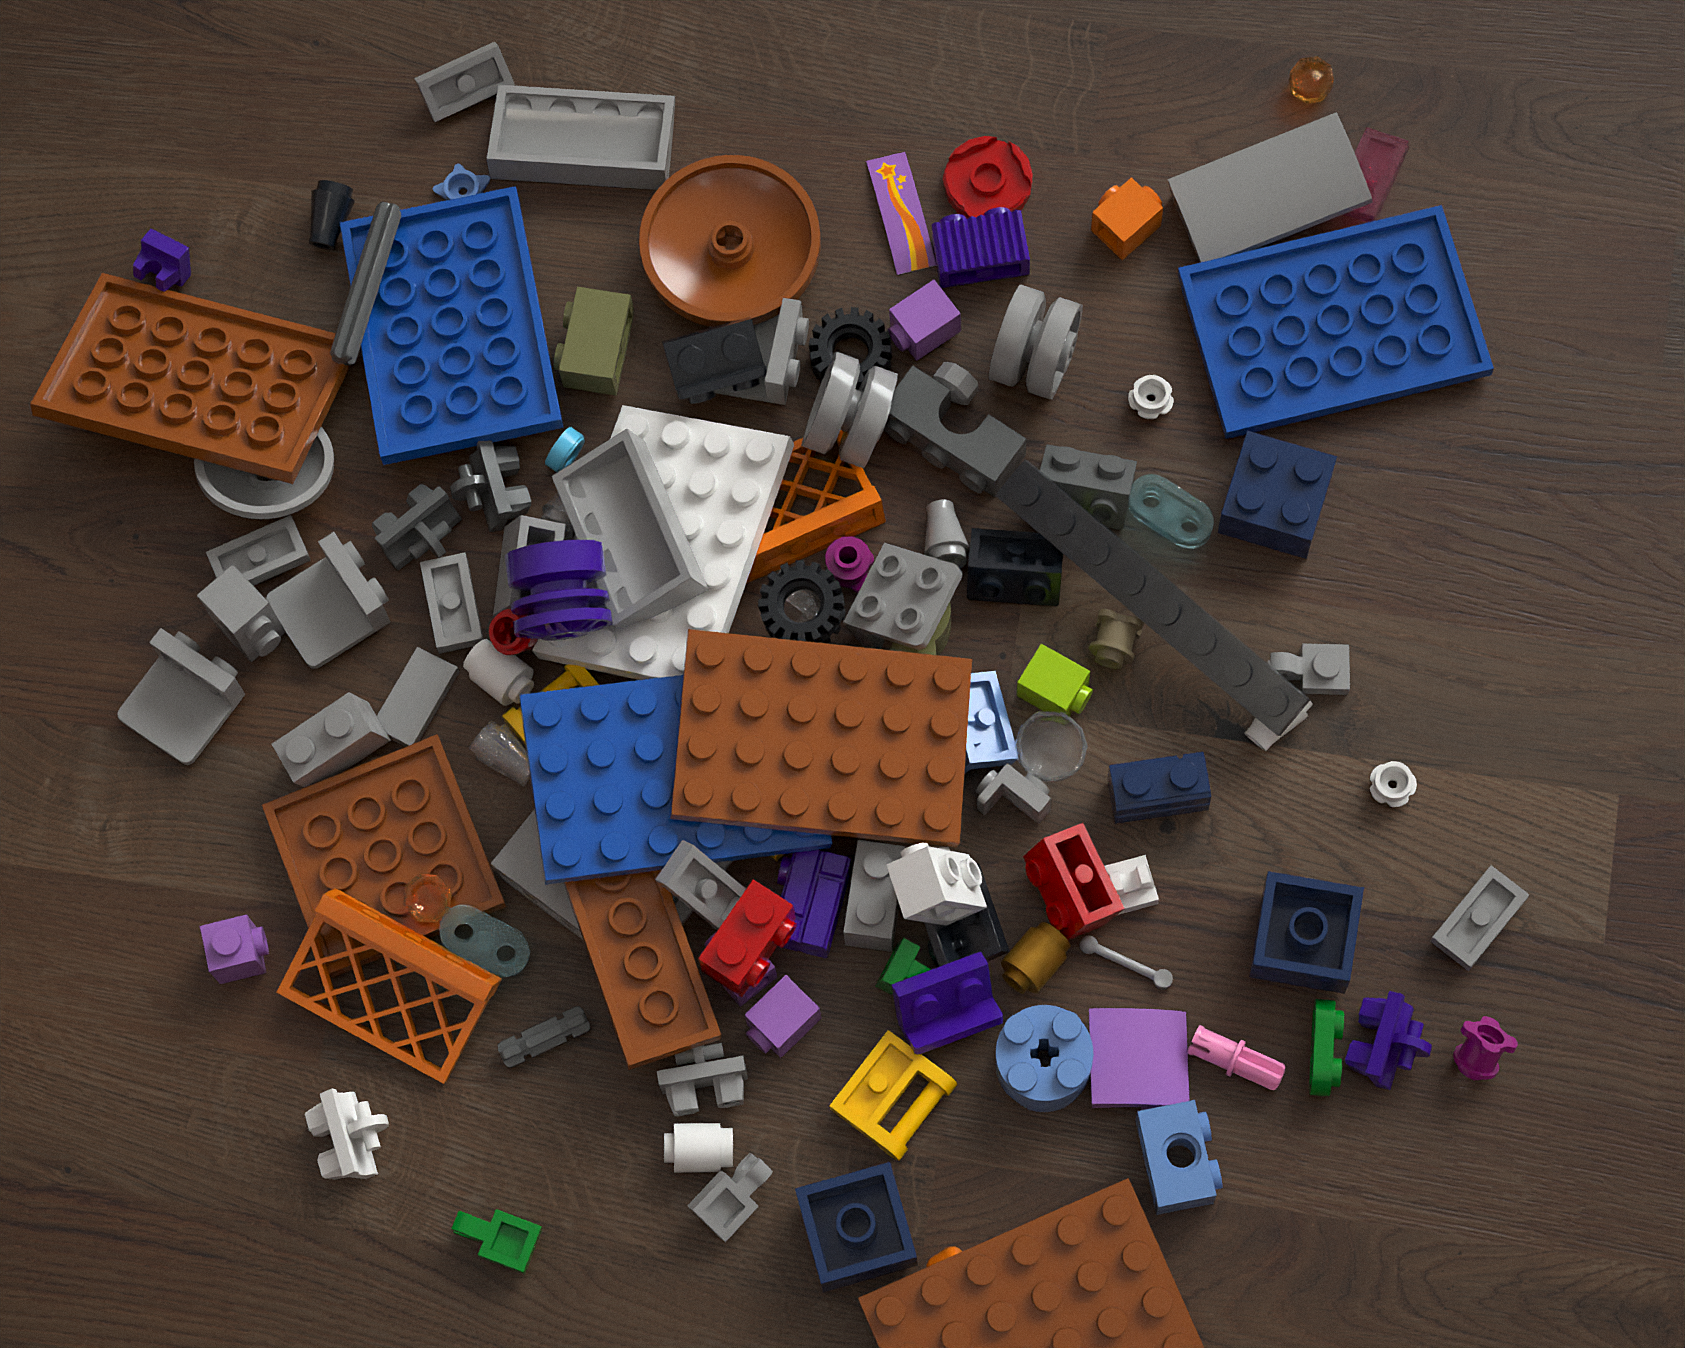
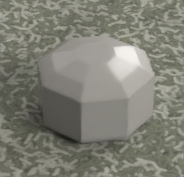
M943 362L933 376V379L951 390V402L968 405L978 392L977 380L956 363Z

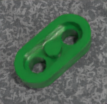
M1314 1000L1311 1027L1309 1095L1329 1097L1331 1087L1340 1088L1342 1059L1333 1058L1334 1039L1342 1040L1344 1011L1335 1010V1000Z

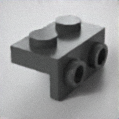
M1047 444L1040 471L1107 528L1117 530L1124 528L1137 461L1123 459L1115 455H1101L1076 450L1071 447Z

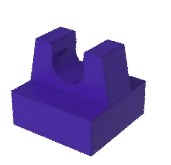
M150 228L141 239V250L133 264L134 277L142 280L149 272L156 274V288L163 292L174 284L182 287L191 276L189 247Z

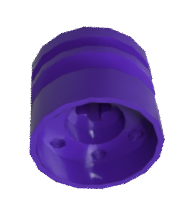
M579 539L561 540L524 546L505 554L509 588L531 592V595L511 603L513 614L526 616L513 622L514 635L516 637L542 639L545 641L566 640L585 636L590 632L607 628L613 624L610 609L594 608L610 601L608 591L587 588L586 585L607 576L602 542Z

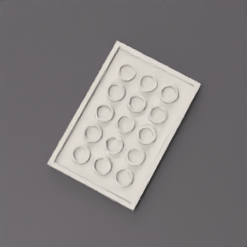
M622 405L611 438L623 430L629 429L645 441L708 590L671 610L629 626L617 628L612 624L607 628L573 639L556 641L538 639L532 651L539 659L567 665H578L586 669L637 680L683 675L688 629L729 633L793 451L794 443L790 436ZM596 582L586 584L587 588L598 589ZM604 604V605H601V606H598V607H594V608H605V609H607L606 606H605V604Z

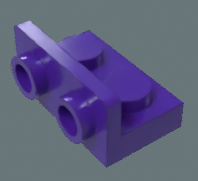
M981 952L891 984L898 1025L913 1052L917 1055L1003 1023V1014L992 995L989 966Z

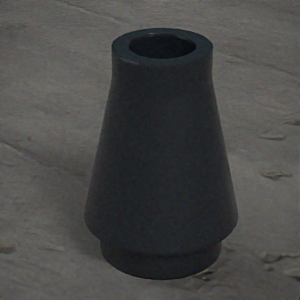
M318 181L317 188L311 191L310 245L321 249L335 250L337 239L341 233L340 222L347 220L355 203V200L352 199L353 189L351 187L334 181Z

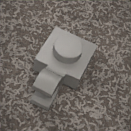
M1302 643L1300 657L1286 652H1273L1270 654V660L1267 661L1270 666L1287 680H1300V691L1303 694L1347 695L1350 690L1349 645Z
M749 1153L738 1164L732 1178L720 1170L687 1206L720 1239L726 1242L759 1207L749 1196L770 1177L773 1171L760 1158H756L752 1153Z

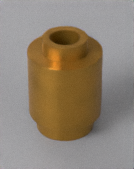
M1041 922L1037 928L1030 927L1001 961V966L1005 970L1002 974L1003 979L1010 987L1021 994H1024L1026 991L1038 993L1067 959L1065 953L1071 947L1069 941L1060 931L1046 922Z

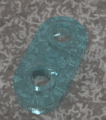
M1144 475L1132 484L1128 506L1130 512L1137 520L1182 548H1198L1209 540L1213 531L1214 517L1212 511L1205 503L1160 475ZM1147 497H1154L1160 504L1157 507L1149 508L1144 505L1143 500ZM1190 521L1194 522L1198 529L1195 532L1189 533L1184 531L1181 525Z
M470 905L454 906L447 910L440 920V939L443 945L452 953L501 977L514 976L526 967L530 957V949L525 936L517 929ZM460 924H468L472 927L473 932L469 938L459 939L454 934L455 928ZM502 946H511L515 950V955L509 961H502L497 957L498 949Z

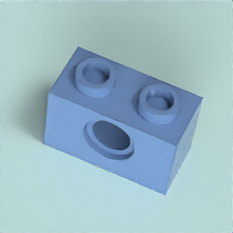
M1195 1100L1137 1111L1135 1121L1156 1215L1214 1204L1217 1196L1215 1190L1223 1188L1217 1159L1209 1161L1205 1142L1212 1141L1207 1113H1198ZM1174 1146H1184L1192 1152L1194 1162L1185 1168L1176 1167L1169 1162L1167 1151Z

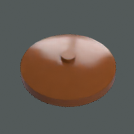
M722 155L705 158L680 169L657 189L650 199L641 221L639 247L644 272L651 287L658 297L677 314L690 321L709 327L719 326L747 317H751L753 325H757L780 314L783 298L798 300L805 292L819 263L821 236L815 207L807 192L790 174L762 159L742 155Z

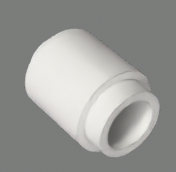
M488 639L477 643L464 661L463 667L469 672V678L503 706L513 702L516 704L520 703V695L529 694L534 686V682L531 680L533 669L515 655L500 653Z
M720 1123L674 1124V1133H664V1163H674V1173L719 1172L721 1167H733V1128H721Z

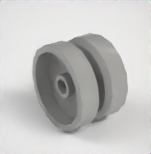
M1019 285L1008 306L991 359L989 380L1013 387L1021 380L1029 364L1026 377L1028 392L1047 399H1053L1064 373L1067 371L1076 346L1083 305L1059 297L1051 304L1043 320L1046 308L1044 292Z
M835 352L816 395L801 446L826 454L832 449L840 430H842L843 435L839 446L840 460L864 468L887 422L898 374L873 366L867 371L859 390L855 388L860 373L859 360Z

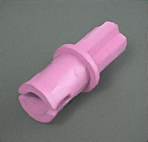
M1199 1025L1191 1041L1193 1044L1189 1046L1187 1052L1189 1055H1195L1226 1069V1075L1229 1077L1235 1073L1270 1090H1276L1285 1073V1065L1245 1047L1246 1041L1234 1042L1205 1029L1202 1025Z

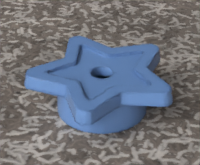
M456 164L453 172L445 178L443 183L435 185L433 191L445 200L480 194L489 184L490 177L488 175H475L471 171L465 170L461 164ZM461 189H466L467 193L465 195L459 194V191Z

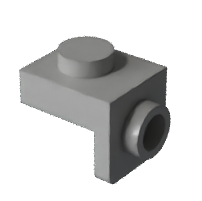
M1007 763L999 773L994 770L990 771L977 787L976 793L979 794L977 810L986 815L1003 795L1036 823L1040 824L1051 811V798L1047 795L1050 790L1036 776L1028 773L1024 777Z

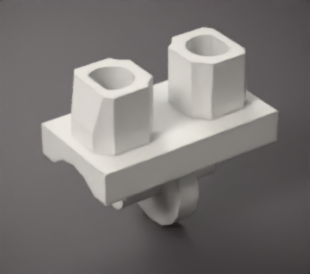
M330 1089L320 1093L322 1102L305 1113L309 1131L313 1136L324 1137L331 1134L334 1148L319 1154L317 1159L322 1177L334 1180L346 1177L367 1179L377 1175L378 1172L372 1151L381 1148L377 1133L389 1127L387 1115H372L368 1101L358 1103L355 1092L337 1093L336 1089Z

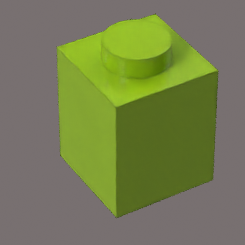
M1041 644L1017 682V696L1066 723L1073 711L1078 714L1083 711L1092 695L1093 689L1088 687L1090 671Z

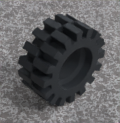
M851 307L850 314L844 315L843 308L835 310L834 318L831 319L827 313L821 318L822 326L816 324L813 328V338L809 340L810 361L816 379L821 378V382L833 356L834 347L838 342L846 338H857L864 342L868 348L866 359L860 363V373L855 389H859L865 374L873 366L890 371L892 351L889 331H885V324L880 318L876 322L874 321L872 312L866 310L864 316L859 315V308Z
M796 560V566L789 567L788 563L781 565V572L778 574L772 571L767 576L768 584H762L760 589L761 599H758L760 616L771 638L830 643V636L833 633L838 635L841 630L840 622L845 620L846 615L842 589L838 580L834 579L833 573L828 569L823 571L820 564L812 562L811 566H807L804 560ZM808 590L815 593L820 599L819 612L810 621L795 622L785 614V601L793 592Z

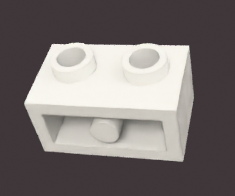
M919 843L905 848L901 851L902 858L886 865L904 919L947 926L987 908L980 888L982 875L977 863L970 858L969 854L950 851L949 847L934 848L929 847L928 843Z

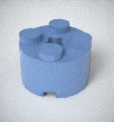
M1037 1005L1012 1015L1007 1019L996 1044V1074L1001 1087L1012 1099L1028 1110L1051 1112L1065 1108L1082 1093L1090 1080L1094 1056L1090 1034L1077 1014L1057 1006ZM1046 1050L1049 1056L1053 1057L1051 1058L1050 1066L1041 1067L1040 1060L1036 1059L1038 1051Z

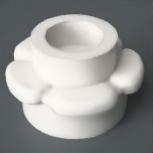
M1147 375L1138 379L1134 383V389L1128 395L1130 407L1134 410L1136 409L1138 415L1145 419H1156L1159 414H1167L1173 406L1174 399L1171 397L1172 388L1170 384L1156 375ZM1154 395L1156 399L1154 401L1147 400V396Z
M1391 761L1384 765H1378L1370 775V781L1372 782L1370 792L1373 798L1379 803H1388L1390 807L1403 806L1408 802V797L1416 791V778L1403 763ZM1395 781L1397 787L1390 788L1388 782Z

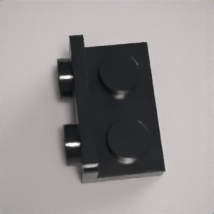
M751 317L662 341L679 400L688 398L690 404L710 400L716 397L714 390L732 386L733 391H742L758 386L760 384L759 378L766 376L767 373Z
M972 528L968 562L967 599L1058 606L1063 553L1040 533Z

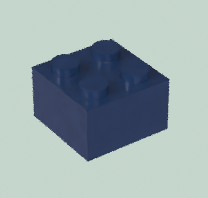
M1247 431L1221 512L1218 533L1307 559L1331 482L1337 456Z
M1268 871L1263 886L1249 977L1345 994L1351 978L1364 888Z
M890 1162L795 1188L823 1292L918 1266L915 1248Z

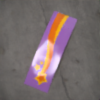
M902 152L866 161L897 275L936 266L928 230L906 153Z

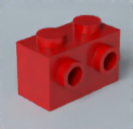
M1083 823L1043 838L1023 856L1026 862L1027 876L1030 882L1035 887H1038L1047 906L1046 913L1049 922L1067 940L1104 926L1125 909Z
M753 879L698 958L702 972L740 997H743L750 986L755 988L765 976L770 966L767 960L776 947L783 948L793 935L797 927V923L794 922L796 919L794 906Z

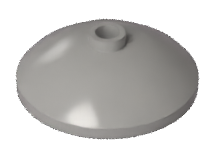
M320 427L293 484L195 458L194 466L196 479L202 492L216 506L226 512L245 518L271 519L287 516L304 509L324 492L332 478L334 453L327 433Z

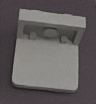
M783 298L779 315L768 321L753 325L762 359L767 369L766 376L760 377V384L753 388L733 391V387L728 386L714 390L715 393L786 405L789 387H796L800 360L795 359L798 345L804 346L806 343L809 318H803L800 300Z
M334 532L318 541L326 556L325 558L272 590L266 597L289 638L307 665L313 669L323 666L391 623L383 607V604L389 601L384 590L375 577L366 581L359 570L360 567L365 565L360 554L351 541L342 545Z
M884 543L843 623L864 648L881 649L884 641L889 640L917 650L924 649L934 634L962 578V572L953 563Z
M160 628L149 642L159 658L120 707L118 718L124 725L180 763L190 765L202 753L245 696V693L235 678L238 672L231 665L217 656L212 661H209L198 653L201 647L191 638L179 631L175 636H172Z

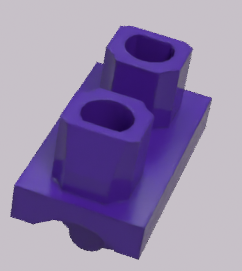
M1389 991L1387 999L1363 998L1358 1022L1362 1027L1378 1030L1374 1044L1353 1040L1349 1045L1345 1063L1351 1070L1368 1076L1376 1087L1391 1090L1397 1067L1410 1071L1415 1056L1430 1057L1432 1045L1429 1042L1420 1039L1424 1024L1411 1020L1414 1008L1404 1002L1405 996L1403 994Z

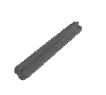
M380 202L376 206L330 350L332 360L338 364L350 366L356 362L402 216L399 206L394 203Z

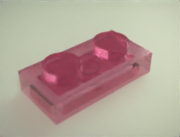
M1366 127L1355 155L1366 180L1373 203L1343 215L1365 222L1377 221L1409 151L1408 140Z

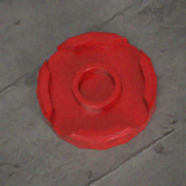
M992 136L969 139L957 147L949 157V162L946 165L943 176V186L947 201L958 214L964 215L967 219L971 216H984L986 211L998 207L1008 208L1011 212L1016 209L1022 210L1030 198L1033 182L1030 162L1023 151L1010 141L1006 143Z

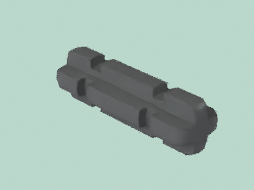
M575 1006L562 1012L564 1017L557 1020L556 1016L551 1017L522 1031V1037L518 1039L513 1035L500 1041L497 1046L504 1064L508 1068H513L525 1062L524 1057L529 1054L534 1058L566 1043V1037L573 1035L575 1039L589 1032L591 1029L590 1023L584 1010L580 1006Z

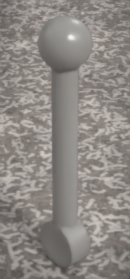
M1084 936L1080 940V949L1084 953H1097L1152 979L1155 987L1158 989H1167L1172 984V974L1166 969L1155 971L1098 944L1097 939L1093 936Z

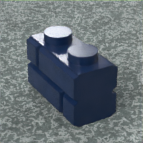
M1204 752L1183 754V757L1180 759L1177 756L1109 765L1107 780L1115 824L1209 810L1211 790Z

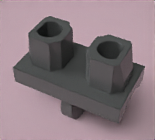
M492 440L478 441V450L469 456L470 464H465L458 468L461 479L455 481L450 486V492L455 500H467L470 511H478L483 508L489 532L501 531L504 529L508 519L528 513L531 507L530 495L525 485L507 488L504 486L502 477L517 475L520 469L516 447H493Z
M420 484L408 494L406 502L410 510L399 519L390 512L382 514L372 522V527L377 535L375 540L390 563L398 571L415 558L417 560L428 550L437 558L442 557L446 553L440 540L452 531L451 528L460 522L462 518L451 504L447 493L440 486L433 491L424 484Z

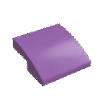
M1136 1008L1089 1009V1031L1094 1053L1091 1069L1092 1108L1141 1107V1110L1189 1101L1186 1012Z

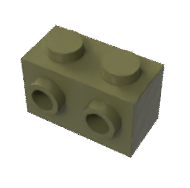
M577 286L574 302L567 301L564 310L563 328L568 329L565 344H557L554 356V370L559 371L563 387L617 396L635 314L631 295Z

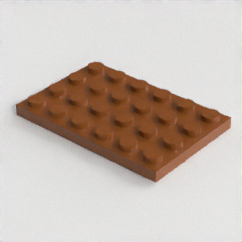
M102 273L30 405L32 416L293 484L350 366L338 364L332 360L330 350L336 333L170 290L163 292L155 286Z
M688 629L670 819L914 844L928 843V845L957 848L960 844L972 659Z
M1129 1178L858 1298L879 1348H1204Z

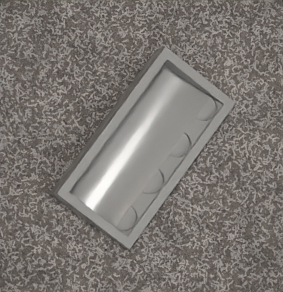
M498 85L487 153L490 179L657 190L669 178L675 96Z
M1337 112L1167 179L1171 198L1200 263L1260 248L1373 203L1366 180Z
M629 429L623 430L552 476L577 539L602 542L607 576L595 582L598 589L606 590L609 593L610 601L605 606L611 610L612 622L615 627L622 628L650 619L708 590L646 443Z

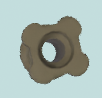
M1100 609L1096 626L1099 628L1096 640L1089 644V652L1096 656L1095 661L1098 664L1107 668L1120 669L1123 664L1132 663L1135 658L1132 652L1135 639L1140 638L1144 622L1135 616H1126L1110 609Z

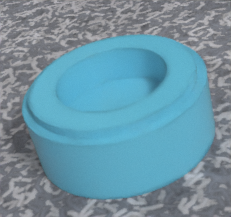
M572 427L567 428L551 448L545 460V465L558 473L572 464L585 443L584 435Z

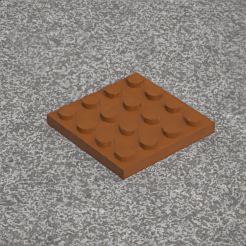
M438 734L262 805L308 929L317 914L315 909L323 894L334 888L428 939L507 907ZM325 923L318 936L323 956L347 950L341 931ZM353 938L355 947L365 945ZM374 949L357 953L361 966L384 957L382 953ZM349 956L326 962L330 978L353 970Z

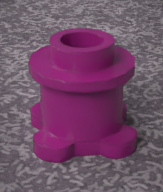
M853 536L841 537L829 545L825 554V564L827 569L833 573L834 579L838 580L840 587L851 588L855 593H859L868 575L869 567L874 563V556L861 539ZM845 559L855 560L853 563L845 564L842 562Z
M1483 1016L1480 1021H1465L1463 1023L1461 1033L1467 1038L1463 1044L1456 1046L1453 1052V1059L1464 1076L1472 1080L1492 1079L1498 1074V1061L1503 1052L1514 1053L1518 1042L1514 1037L1507 1035L1495 1019Z

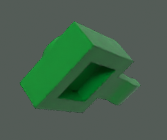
M496 1209L491 1223L458 1211L451 1229L454 1230L453 1233L482 1243L478 1253L479 1258L525 1275L543 1228L540 1225Z

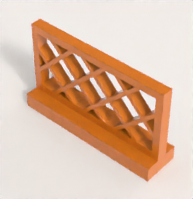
M840 430L836 439L839 446L843 435L842 430ZM803 438L794 441V448L789 462L799 464L800 467L793 482L782 479L779 489L787 491V497L781 509L772 508L769 517L777 520L773 529L762 536L746 584L772 571L781 569L780 566L785 563L790 565L796 562V560H801L828 548L836 539L856 536L885 523L886 519L882 500L875 486L871 485L863 468L848 463L850 468L844 467L845 462L840 460L839 455L835 464L813 458L816 451L801 446ZM809 467L830 473L823 491L802 485ZM839 476L857 481L862 490L846 498L831 494ZM797 494L818 500L815 511L810 514L801 516L790 512Z
M336 888L324 893L315 909L317 914L276 993L443 1084L446 1083L489 999L494 996L502 978ZM325 923L341 931L347 950L323 956L318 936ZM353 938L365 945L355 947ZM374 949L383 954L389 973L365 980L357 953ZM312 950L315 960L305 962ZM349 956L357 982L334 989L326 962ZM394 960L406 966V968L397 970ZM317 965L325 992L309 996L293 987L301 970ZM415 971L425 977L430 996L407 1002L399 976ZM391 979L399 1005L376 1012L367 985ZM436 983L448 990L439 993ZM359 988L367 1015L351 1019L341 1013L336 995ZM457 994L474 1003L465 1021L449 1025L441 1001L442 998ZM327 998L330 1007L318 1000ZM433 1001L441 1028L417 1035L409 1008ZM401 1011L409 1037L393 1042L383 1036L378 1018ZM369 1021L372 1030L360 1023ZM461 1029L454 1042L451 1031ZM443 1034L449 1054L442 1068L425 1059L420 1040ZM411 1043L414 1053L402 1046Z

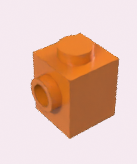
M1131 177L1121 187L1114 185L1107 190L1098 203L1099 206L1092 212L1091 231L1121 260H1124L1161 227L1163 207L1161 199L1154 190L1148 186L1141 187Z

